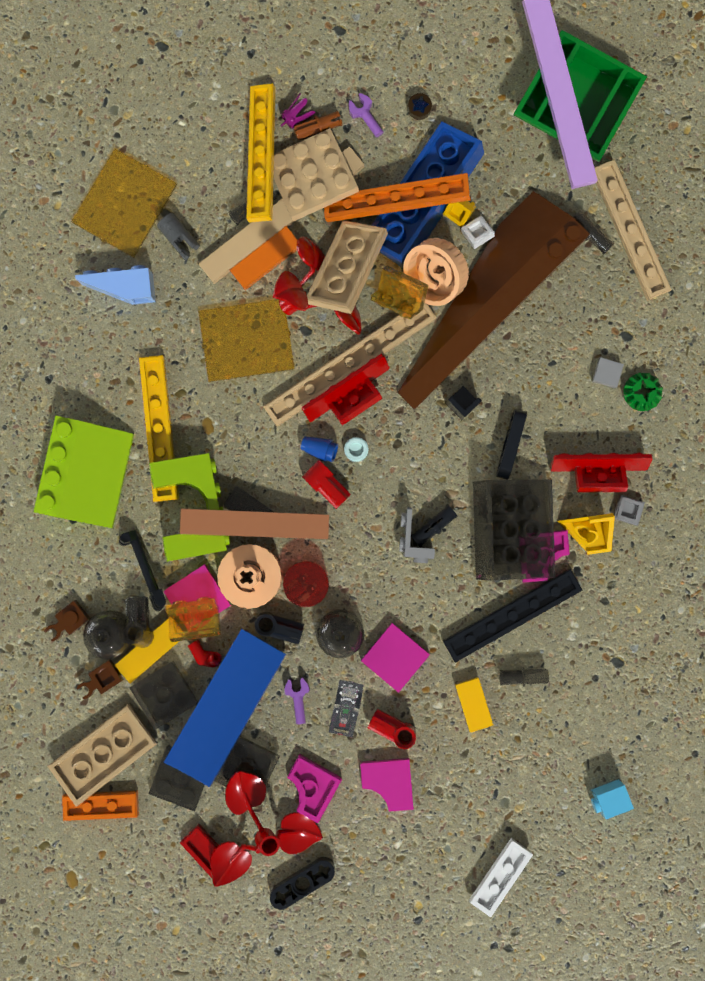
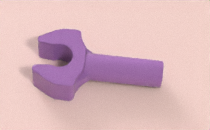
M360 93L359 100L363 104L362 108H357L349 100L350 116L353 119L362 118L376 138L381 136L383 130L370 113L372 100Z
M304 677L300 679V690L296 691L292 688L291 678L288 679L284 688L285 695L293 698L296 724L306 723L303 696L309 692L310 688Z

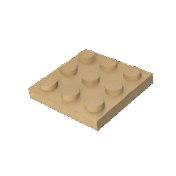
M331 128L274 154L273 178L293 222L359 192L356 181Z

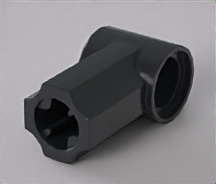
M263 612L257 616L255 629L258 634L299 645L304 623L276 616L270 612ZM266 617L272 620L273 626L271 629H261L259 621L262 618Z

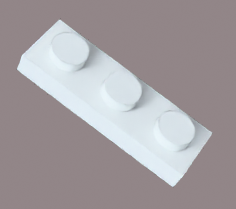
M510 838L470 897V903L492 917L533 856L532 852L513 838Z

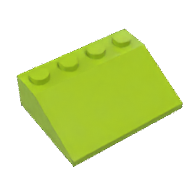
M55 416L33 512L113 528L134 434Z

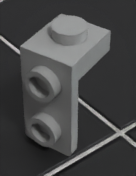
M406 508V513H401V527H405V537H400L399 552H404L403 557H413V562L428 563V558L434 559L435 549L410 547L412 508Z

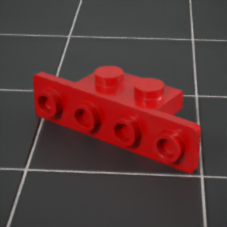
M380 354L370 359L361 368L351 372L346 378L330 386L327 391L308 401L301 409L309 422H313L331 410L343 426L383 399L379 391L372 384V381L390 369L383 354Z
M640 452L633 454L585 453L583 455L562 453L553 456L550 469L552 472L575 471L577 493L627 492L629 486L626 471H646L653 458L652 454Z

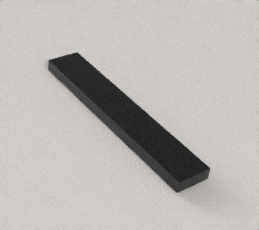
M567 569L442 641L456 663L583 590L572 570Z

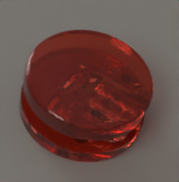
M302 561L288 569L284 576L283 589L286 597L293 604L300 607H311L317 605L325 598L329 589V578L326 571L319 564L311 561Z

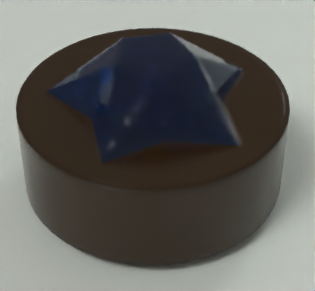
M423 93L411 96L408 101L409 115L416 120H423L430 115L432 108L431 99Z

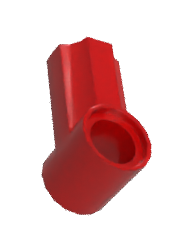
M318 460L302 478L316 492L319 491L337 509L351 494L333 477L334 474Z
M378 708L376 709L367 728L394 742L401 749L411 748L416 741V729L414 726L407 722L404 723ZM407 730L412 734V738L409 741H402L398 736L399 732Z

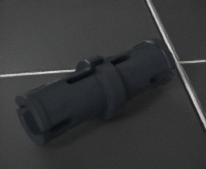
M447 505L432 519L429 517L426 520L427 523L412 534L411 538L421 548L435 534L439 535L442 533L441 529L458 516Z

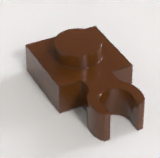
M74 600L55 615L58 623L49 625L45 628L44 632H49L52 628L55 629L57 635L51 641H56L62 637L64 631L71 635L91 620V618L77 600Z
M110 659L88 673L91 681L79 684L76 689L78 690L86 686L89 689V693L82 698L87 699L94 694L96 689H98L100 694H103L124 679Z

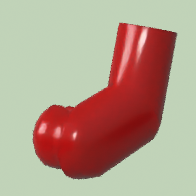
M199 640L188 645L198 665L214 668L221 663L222 657L220 653L204 650Z

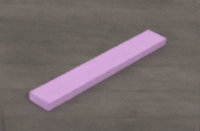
M523 0L522 4L571 189L595 184L598 180L550 0Z

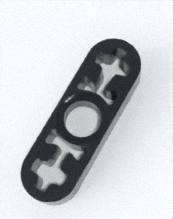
M514 409L496 477L508 480L511 475L527 417V412Z
M320 857L276 884L270 894L271 905L278 910H284L330 882L335 874L334 862L328 857ZM320 865H323L324 868L329 866L328 874L325 875L322 872L316 875L317 882H314L313 875L319 872ZM299 877H306L310 885L306 889H299L295 881ZM288 884H291L292 891L286 895L285 901L282 899L277 900L278 891L281 894L286 893L290 887Z

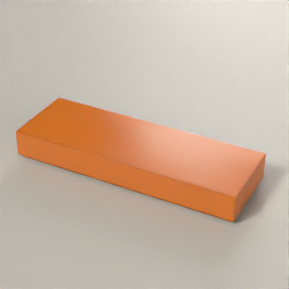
M285 226L231 268V274L246 291L297 251V238Z
M138 790L95 792L77 807L67 794L62 796L63 821L137 818L139 816Z

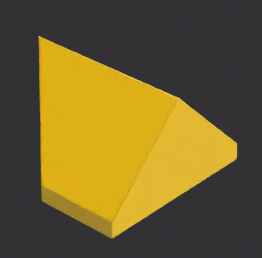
M614 513L557 521L565 530H568V533L586 551L587 555L610 552L612 550Z

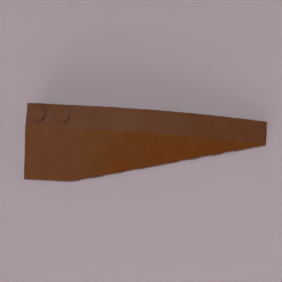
M533 191L500 223L494 233L495 237L490 239L470 272V281L467 287L453 300L398 391V394L414 410L584 243L590 233L571 215Z

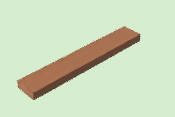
M180 509L179 534L328 539L329 515Z

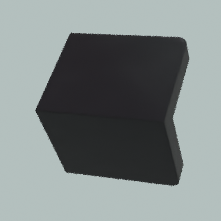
M462 386L445 404L462 421L482 400L479 397L476 399Z

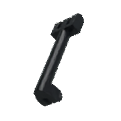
M137 530L121 534L119 544L121 546L132 545L150 592L149 599L155 611H161L166 604V599L162 589L158 588Z

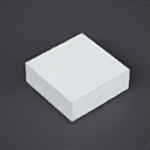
M481 215L461 227L462 234L474 249L495 237L494 231Z

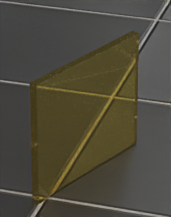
M114 148L71 222L98 237L102 242H106L135 258L175 190L177 183L149 168L148 165L142 164Z
M279 299L198 311L208 382L295 370L290 341L291 332L288 328L287 315L280 308Z

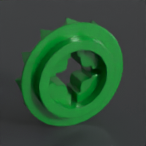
M640 372L631 376L626 381L623 389L624 399L631 408L637 411H648L656 407L663 398V387L659 383V378H655L650 373ZM641 385H644L645 389H652L650 393L646 394V399L643 394H634V392L641 389Z

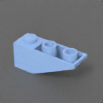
M143 265L132 266L131 270L109 268L107 272L98 273L94 270L84 271L83 275H75L76 280L83 286L131 305L156 302L153 273Z

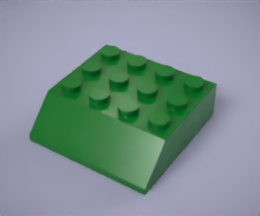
M561 29L559 37L591 157L600 162L647 76ZM539 68L513 115L559 140Z

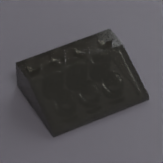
M552 479L474 481L473 507L476 580L556 578Z

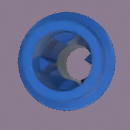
M304 436L300 449L325 463L327 461L333 462L337 455L338 443H334L333 439Z

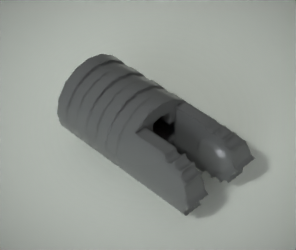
M174 213L167 214L158 222L157 228L185 261L190 257V253L181 243L183 240L192 249L197 250L200 247L199 243Z

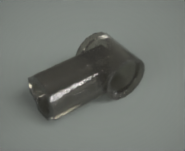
M129 597L125 600L126 626L123 630V638L127 643L139 648L148 647L154 638L149 622L148 597ZM141 630V636L136 640V634Z

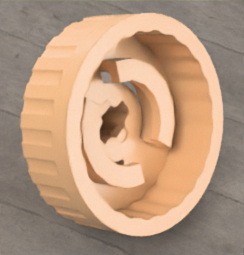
M430 238L414 247L404 260L403 273L408 288L416 298L428 305L441 306L449 303L462 293L467 285L469 270L464 255L457 246L445 239ZM430 258L431 261H430V263H429V265H428V270H427V263L429 262L428 259Z
M255 544L241 545L232 549L222 559L217 574L218 586L221 593L232 604L247 609L257 608L271 601L278 593L283 579L282 567L278 558L269 549ZM252 572V580L244 582L245 574Z

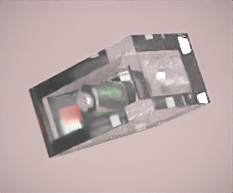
M339 680L329 733L353 737L361 704L363 684Z

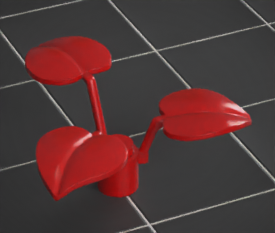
M305 236L297 240L296 247L300 258L305 264L310 266V271L301 281L289 271L282 272L276 281L273 298L279 299L280 308L287 315H292L298 310L305 311L308 308L317 307L308 304L307 294L302 286L314 274L315 269L319 271L325 256L319 246ZM356 306L351 314L334 310L342 323L356 334H361V318Z
M238 771L233 774L227 783L225 801L229 810L235 815H241L247 810L249 811L259 830L255 835L256 846L242 844L239 847L233 841H227L218 845L212 852L210 859L213 885L215 887L226 885L247 872L252 862V856L245 849L255 851L257 854L261 852L265 856H272L280 847L287 854H297L306 850L317 841L322 840L321 831L313 820L299 812L285 815L280 823L281 830H277L275 834L271 829L263 828L252 807H257L263 803L266 797V786L260 777Z

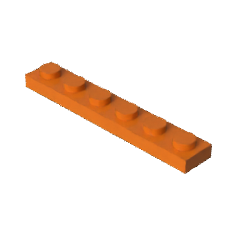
M468 173L359 190V192L324 207V217L326 222H334L470 201Z

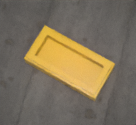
M476 677L456 683V691L469 732L494 726L479 678Z

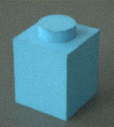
M619 779L591 790L594 796L591 799L593 808L596 813H600L605 819L634 809L627 789Z

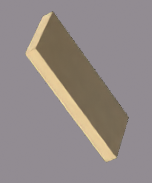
M343 220L307 294L308 304L351 314L388 235L387 229Z
M127 704L47 767L77 807L156 746L158 742L132 706Z

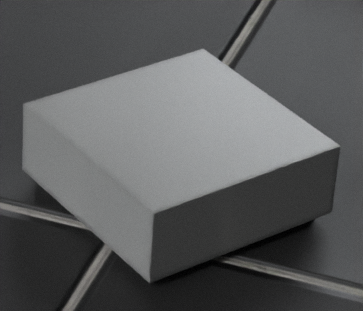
M600 357L592 382L617 388L624 364Z
M620 495L614 512L615 520L638 526L645 502Z

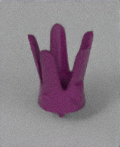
M299 93L288 109L280 113L284 119V122L280 125L281 127L287 124L293 129L299 122L315 114V111L311 110L296 117L307 104V99L304 98L292 108L301 93Z

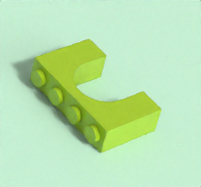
M209 453L149 463L153 489L187 485L200 492L205 500L206 510H224L223 506L219 507L217 497H221L219 483H214L213 473H216V464L214 458L210 459ZM176 534L162 537L166 562L226 551V545H230L229 536Z

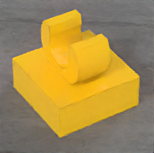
M469 201L450 203L443 215L458 226L463 227L476 206L474 202L470 203Z

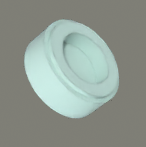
M359 437L349 439L344 447L345 455L353 462L364 460L368 454L366 441Z

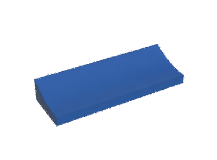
M441 121L400 184L468 173L469 177L485 154L482 141ZM448 204L379 214L371 226L386 228L388 232L379 253L403 269L407 254L414 247L428 239L442 218Z
M241 629L163 763L211 787L287 654L246 630Z

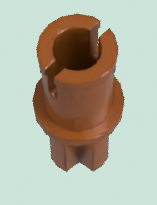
M338 110L321 117L316 115L312 120L295 125L294 132L297 139L301 140L329 128L333 129L342 126L341 119L331 121L334 118L340 117Z

